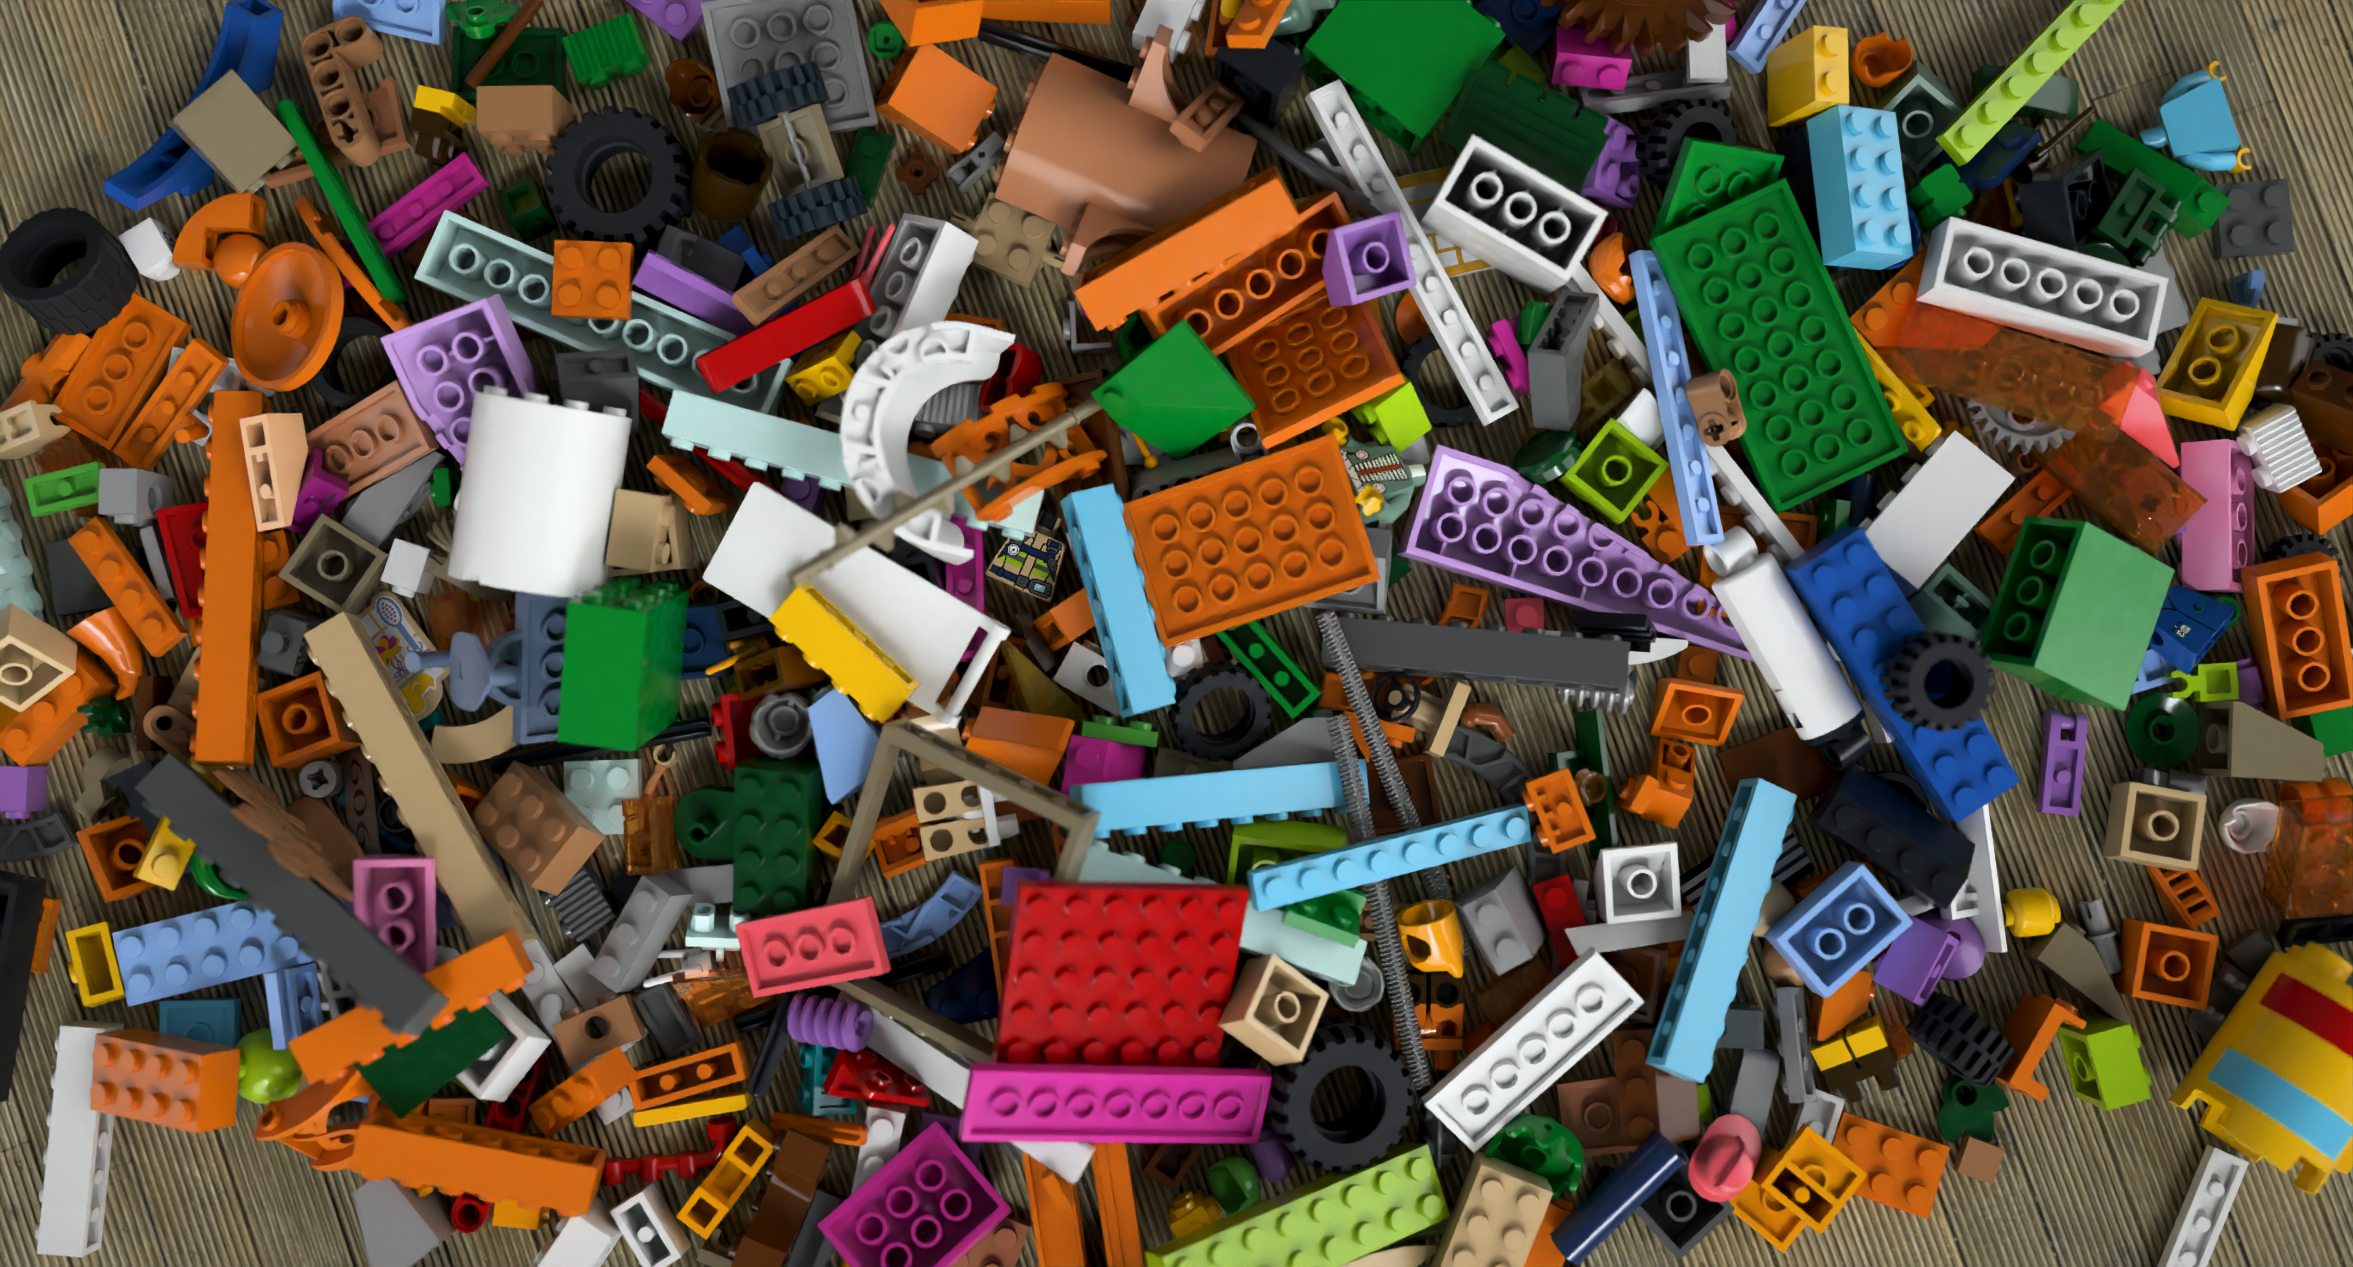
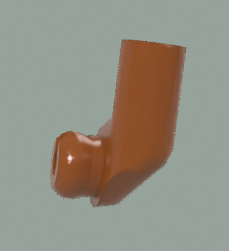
M1473 702L1468 704L1467 708L1463 709L1460 715V719L1466 727L1472 728L1476 724L1489 726L1500 742L1515 733V730L1500 709L1493 704Z

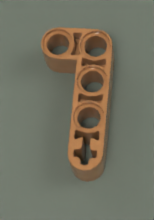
M351 15L310 32L302 40L300 48L333 143L354 165L366 167L376 162L380 156L381 147L354 71L378 60L383 52V43L364 19Z

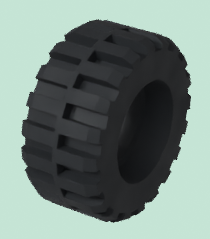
M615 106L603 107V114L597 115L594 110L588 111L583 114L585 120L577 124L572 120L565 126L569 131L563 139L557 136L552 144L556 149L555 155H547L545 167L551 171V175H546L544 182L545 189L552 194L549 196L548 201L551 208L559 214L558 219L582 241L631 243L634 246V252L638 256L645 255L649 250V246L654 244L657 246L658 240L665 232L667 224L684 229L680 224L683 216L686 218L691 217L694 208L689 203L691 199L689 195V181L693 164L688 160L689 155L677 138L652 115L648 113L642 115L636 108L625 107L623 112H620ZM634 152L644 155L650 161L653 171L652 183L644 199L635 207L624 212L607 213L598 209L593 203L591 193L592 181L598 168L606 160L617 154Z
M1336 1017L1334 1024L1327 1018L1319 1019L1302 1061L1274 1066L1269 1061L1267 1063L1272 1068L1270 1073L1273 1079L1266 1105V1111L1268 1112L1266 1119L1277 1137L1299 1160L1307 1165L1312 1164L1317 1170L1329 1172L1333 1167L1337 1173H1347L1351 1171L1352 1165H1355L1359 1170L1371 1165L1370 1159L1376 1156L1380 1160L1388 1154L1386 1148L1391 1142L1397 1144L1403 1136L1399 1132L1402 1125L1408 1126L1411 1114L1407 1111V1106L1414 1104V1092L1408 1088L1413 1082L1411 1073L1404 1067L1405 1060L1400 1053L1367 1025L1358 1021L1353 1023L1348 1018ZM1349 1065L1360 1066L1364 1075V1086L1356 1106L1347 1115L1336 1121L1326 1123L1312 1121L1310 1101L1320 1080L1329 1072L1339 1067Z

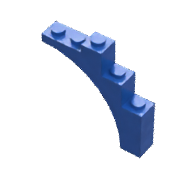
M232 0L227 2L221 31L213 55L200 83L184 109L231 69L255 95L271 88L283 10L265 0ZM169 127L143 155L125 169L105 180L104 193L137 212L176 191L189 197L212 185L214 170Z

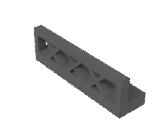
M823 1187L817 1189L786 1267H828L835 1247L817 1225L848 1197Z

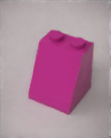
M1071 734L1061 793L1070 797V785L1142 779L1148 746Z

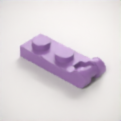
M2046 709L2042 716L2044 734L2036 812L2079 817L2088 717L2086 713L2071 712L2070 715L2062 714L2060 710ZM2061 729L2069 731V740L2060 739Z

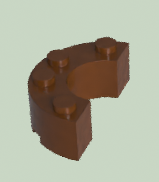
M789 1127L788 1130H780L772 1149L778 1152V1154L774 1155L766 1172V1176L771 1178L766 1191L760 1189L754 1200L751 1211L756 1212L747 1231L743 1236L737 1234L730 1248L728 1256L734 1258L730 1267H784L787 1261L785 1257L792 1244H795L816 1191L820 1187L829 1163V1159L826 1158L828 1153L831 1154L833 1151L832 1144L792 1127Z

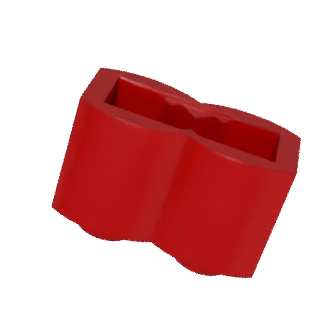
M1013 343L1000 355L996 373L988 380H985L981 387L978 398L979 412L988 416L992 413L989 409L990 405L1016 393L1020 398H1025L1029 395L1035 384H1038L1041 376V356L1020 343Z

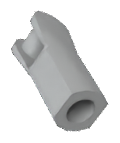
M992 130L967 155L948 170L945 177L948 180L953 179L960 186L958 190L962 194L967 192L1005 154L1003 149L1006 142ZM970 163L976 168L971 175L964 170Z

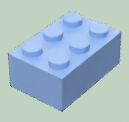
M1847 861L1763 935L1813 993L1828 998L1912 925L1913 921L1863 864Z

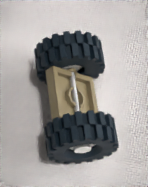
M807 62L779 69L772 73H766L760 77L736 84L727 90L739 128L758 125L757 128L766 154L769 158H773V174L782 199L767 204L779 241L797 237L868 213L857 177L853 176L838 180L845 176L820 104L828 101L830 98L817 62Z

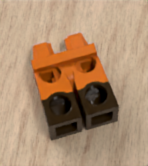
M1406 969L1405 973L1408 974L1406 978L1409 979L1407 983H1410L1408 987L1411 988L1409 992H1412L1410 997H1413L1411 1001H1414L1412 1006H1415L1414 1011H1416L1415 1015H1417L1415 1020H1418V1029H1420L1418 1034H1421L1420 1038H1422V1048L1424 1050H1433L1434 1069L1453 1070L1455 1068L1457 1051H1462L1465 974L1463 973L1461 978H1454L1448 971L1426 972L1425 974V972L1419 969ZM1426 984L1428 985L1427 1008H1426ZM1390 998L1391 1045L1403 1058L1407 1056V1054H1402L1406 1049H1401L1405 1044H1400L1404 1042V1040H1399L1403 1035H1398L1402 1031L1397 1030L1401 1026H1396L1400 1021H1395V1019L1399 1018L1394 1016L1398 1012H1393L1397 1007H1392V1005L1396 1004L1391 1003L1395 998Z

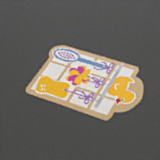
M381 591L373 597L371 605L358 616L415 719L420 721L428 717L440 702L443 695L442 680L449 675L450 667L421 669L417 673L409 672L406 669L404 658L407 652L412 650L430 652L437 651V649L398 597L389 591Z

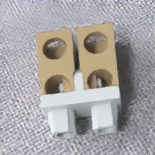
M966 779L912 787L919 823L955 816V819L919 825L925 861L1001 845L1000 840L1020 833L1016 813L996 816L994 802L1008 799Z

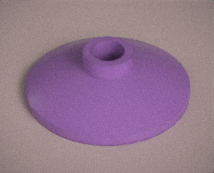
M1932 910L1918 917V919L1950 934L1960 941L1940 979L1959 981L1969 978L1978 971L1985 958V944L1979 930L1967 918L1941 920L1940 910Z

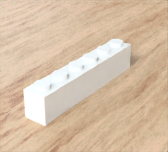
M78 1020L60 1025V1031L55 1039V1050L57 1051L56 1069L51 1077V1087L53 1089L52 1107L47 1115V1125L50 1127L49 1139L43 1153V1163L46 1165L45 1177L39 1191V1200L42 1203L41 1216L35 1230V1238L38 1241L37 1254L84 1257L101 1248L115 1115L90 1110V1090L93 1076L92 1054L95 1045V1034L124 1029V1024Z

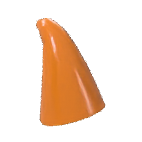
M116 606L98 611L86 617L65 633L99 655L112 671L117 674L120 686L116 693V700H122L135 693L138 685V676H144L143 652L140 639Z

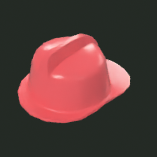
M1726 1114L1716 1118L1694 1150L1688 1163V1177L1692 1188L1701 1197L1711 1202H1725L1734 1198L1750 1183L1762 1149L1758 1131L1748 1119L1737 1114Z

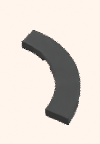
M1459 724L1455 727L1444 756L1439 757L1460 764L1481 776L1498 791L1508 805L1516 803L1525 804L1521 791L1527 789L1526 780L1536 778L1526 765L1508 749L1486 735ZM1527 808L1531 841L1524 843L1527 858L1526 885L1532 886L1533 884L1566 874V853L1563 850L1553 854L1550 845L1542 846L1535 828L1541 822L1536 810L1529 812Z
M66 810L56 811L32 822L15 825L0 824V863L44 858L80 844L76 835L77 830Z

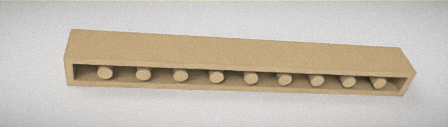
M343 611L303 634L309 644L306 650L310 659L317 666H321L327 677L324 680L326 688L334 698H339L345 709L342 712L345 722L353 731H357L363 742L360 744L362 753L369 762L375 763L381 776L378 777V781L382 789L395 799L399 807L396 810L399 820L406 828H411L417 841L414 845L418 854L435 858V885L441 893L447 894L454 907L451 908L454 919L461 927L467 929L472 938L470 941L471 949L513 928L523 947L538 940L537 935L359 616Z

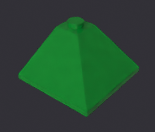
M1184 318L1112 369L1091 392L1092 396L1116 423L1177 460L1257 407Z

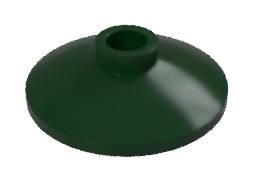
M2155 693L2143 697L2133 705L2125 721V738L2130 750L2138 759L2151 766L2172 767L2183 763L2195 752L2200 741V721L2193 707L2184 699L2167 697V693ZM2156 723L2161 728V732L2157 737L2153 734V726Z

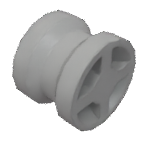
M331 760L308 763L300 773L299 783L301 789L305 794L314 798L339 795L344 791L342 764ZM317 779H320L321 783L323 784L322 786H320V783Z

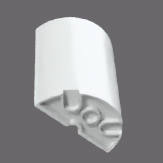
M484 385L483 392L475 391L447 574L460 580L479 581V584L491 587L575 598V595L581 596L584 591H592L595 589V586L606 584L609 565L605 564L614 501L616 489L622 488L632 418L626 417L627 410L603 406L602 413L588 411L589 403L564 399L563 406L548 404L549 396L524 392L523 399L507 397L508 389Z

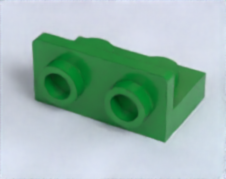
M1348 888L1283 905L1282 923L1354 948L1360 937L1359 915L1367 901V897L1363 892Z

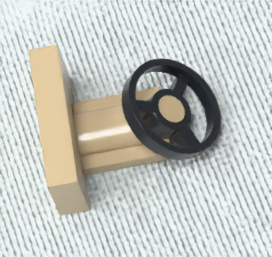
M1395 671L1385 674L1375 683L1371 691L1370 702H1372L1375 715L1379 719L1392 724L1404 723L1429 734L1430 736L1423 752L1439 758L1445 754L1472 687L1461 682L1452 683L1445 700L1420 690L1418 683L1408 674ZM1398 677L1408 679L1413 686L1403 683L1401 688ZM1391 679L1392 688L1386 693V703L1378 709V692ZM1392 711L1390 714V718L1382 716L1383 714Z

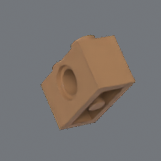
M613 991L597 998L598 1006L584 1012L582 1005L560 1014L562 1021L552 1025L569 1068L606 1053L618 1045L620 1047L647 1035L637 1008L631 999V993L620 997L619 992L615 993ZM594 1016H600L607 1022L608 1030L603 1037L595 1036L590 1031L589 1024Z

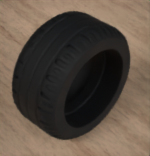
M367 314L343 315L336 343L328 359L310 379L313 387L324 400L338 408L347 410L399 379L387 352L386 368L383 376L374 387L359 394L347 393L340 384L337 375L339 356L348 343L366 335H374L380 340L384 336L395 333L389 325Z

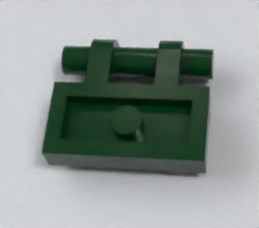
M2135 167L2127 172L2090 232L2103 241L2111 242L2121 252L2128 249L2132 243L2135 252L2130 261L2136 266L2143 267L2149 257H2154L2160 249V240L2166 230H2171L2178 220L2177 213L2183 204L2180 200L2172 197L2167 200L2165 205L2161 203L2159 199L2166 188ZM2149 216L2153 224L2148 231H2145L2141 227Z

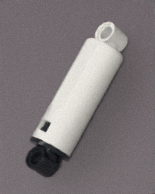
M1735 526L1723 533L1725 541L1703 547L1707 563L1719 575L1712 584V590L1804 746L1817 745L1824 761L1834 770L1841 771L1872 750V743L1868 734L1858 724L1865 717L1866 712L1773 554L1762 553L1758 555L1757 546L1751 535L1744 528Z

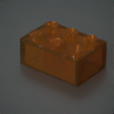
M2353 794L2281 801L2262 895L2284 920L2353 914Z

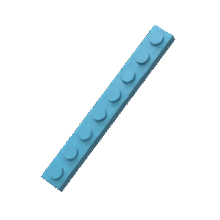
M1516 803L1249 870L1247 875L1252 908L1259 912L1530 842L1531 834L1527 806L1522 803Z

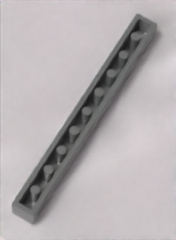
M168 753L135 787L146 798L142 805L159 818L163 815L171 821L167 826L171 832L183 841H187L190 838L197 845L193 849L195 854L210 865L216 862L223 869L219 875L227 883L237 889L242 886L247 890L249 894L245 899L252 906L263 913L266 910L270 911L275 916L272 924L289 937L295 934L302 941L298 946L300 950L311 959L318 961L321 958L328 964L329 967L325 972L340 985L344 986L346 983L351 985L356 990L352 997L370 1011L375 1007L383 1015L380 1020L381 1024L393 1034L399 1036L404 1032L417 1038L450 1001L447 996L312 877H298L286 867L280 865L267 848L266 844H269L270 840L239 820L230 811V809L236 807L188 763Z

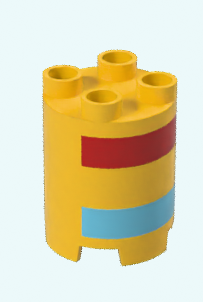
M2308 942L2305 948L2292 944L2286 953L2272 952L2168 1099V1102L2176 1108L2179 1106L2187 1110L2199 1097L2208 1104L2198 1123L2199 1126L2255 1163L2263 1158L2283 1172H2286L2296 1161L2304 1165L2293 1185L2315 1197L2353 1143V988L2345 983L2353 972V966L2332 951L2314 942Z

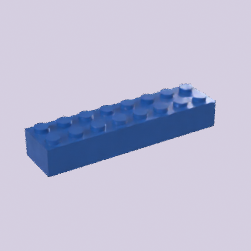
M1844 526L1782 567L1784 573L1940 816L1959 823L2021 781L1982 718H1979L1975 723L1966 721L1967 727L1964 729L1956 730L1951 728V732H1940L1907 722L1901 718V714L1895 713L1889 707L1893 701L1885 699L1883 691L1888 689V685L1881 683V674L1887 675L1889 669L1883 666L1886 658L1892 660L1895 656L1891 652L1895 645H1905L1902 640L1908 635L1917 636V632L1926 629L1862 528ZM1944 659L1934 663L1927 671L1924 679L1925 694L1930 702L1941 698L1948 691L1951 684V669Z

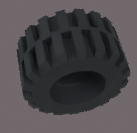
M1705 98L1667 100L1661 103V108L1654 107L1649 112L1651 119H1644L1640 125L1644 129L1642 135H1637L1636 143H1640V150L1635 151L1636 159H1642V164L1639 166L1641 173L1649 174L1646 180L1651 185H1658L1657 189L1666 191L1680 152L1682 135L1688 127L1693 131L1695 138L1740 145L1741 141H1736L1735 135L1740 133L1738 125L1731 124L1734 119L1733 115L1730 112H1723L1725 106L1719 102L1712 103L1711 99Z
M1924 630L1917 632V636L1908 635L1903 638L1904 646L1895 645L1892 648L1891 652L1895 656L1892 660L1886 658L1883 666L1889 669L1887 675L1881 674V683L1888 685V689L1884 690L1883 694L1885 699L1893 701L1889 707L1895 713L1901 714V718L1905 721L1933 731L1951 732V728L1956 730L1966 728V721L1975 723L1981 718L1977 713L1980 709L1987 711L1991 703L1987 702L1986 698L1988 694L1994 695L1995 687L1990 686V679H1995L1996 676L1995 670L1987 668V665L1992 662L1987 654L1980 653L1982 647L1977 643L1956 634ZM1944 659L1951 669V684L1948 691L1941 698L1930 702L1925 694L1924 679L1929 668L1937 661Z
M1933 992L1925 1008L1921 1007L1905 1027L1911 1039L1924 1051L1962 1079L1981 1088L1987 1089L2015 1054L2012 1044L2000 1031L1970 1008L1943 993Z

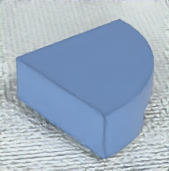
M2250 270L2232 279L2233 304L2252 308L2257 306L2263 291L2265 270Z

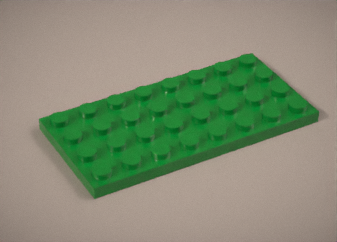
M1786 178L1649 241L1708 373L1727 369L1734 376L1737 394L1747 423L1745 432L1738 440L1763 495L1775 514H1779L1909 451L1827 268L1823 265V259ZM1736 421L1731 422L1732 426L1737 423Z

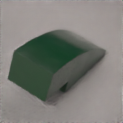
M1983 65L1972 74L1971 102L2006 66ZM2053 74L2013 117L2073 120L2078 115L2079 82Z

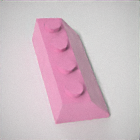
M2230 439L2181 443V452L2178 453L2180 465L2177 466V471L2181 475V489L2177 492L2176 501L2179 511L2182 512V520L2186 531L2177 534L2178 545L2182 548V562L2179 563L2177 568L2178 581L2182 587L2198 593H2244L2240 568L2255 565L2254 479L2251 470L2254 469V463L2250 456H2246L2241 451L2237 441Z
M368 854L353 860L354 914L421 974L437 967L435 858L413 854Z

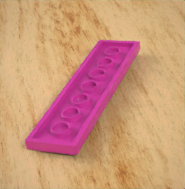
M971 1063L958 1133L961 1141L1258 1144L1273 1076L1268 1069Z

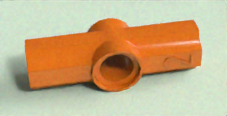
M78 333L76 335L56 334L44 351L34 353L25 361L20 372L23 379L0 407V412L29 400H36L37 404L50 405L61 391L93 336L89 333Z

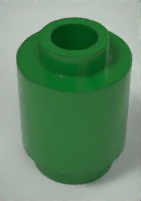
M1537 301L1525 302L1524 310H1521L1519 314L1516 340L1525 357H1528V350L1554 305Z

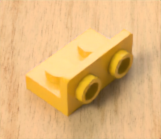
M851 329L803 352L784 380L808 406L847 390L856 374L849 365L855 359L854 352L862 339Z

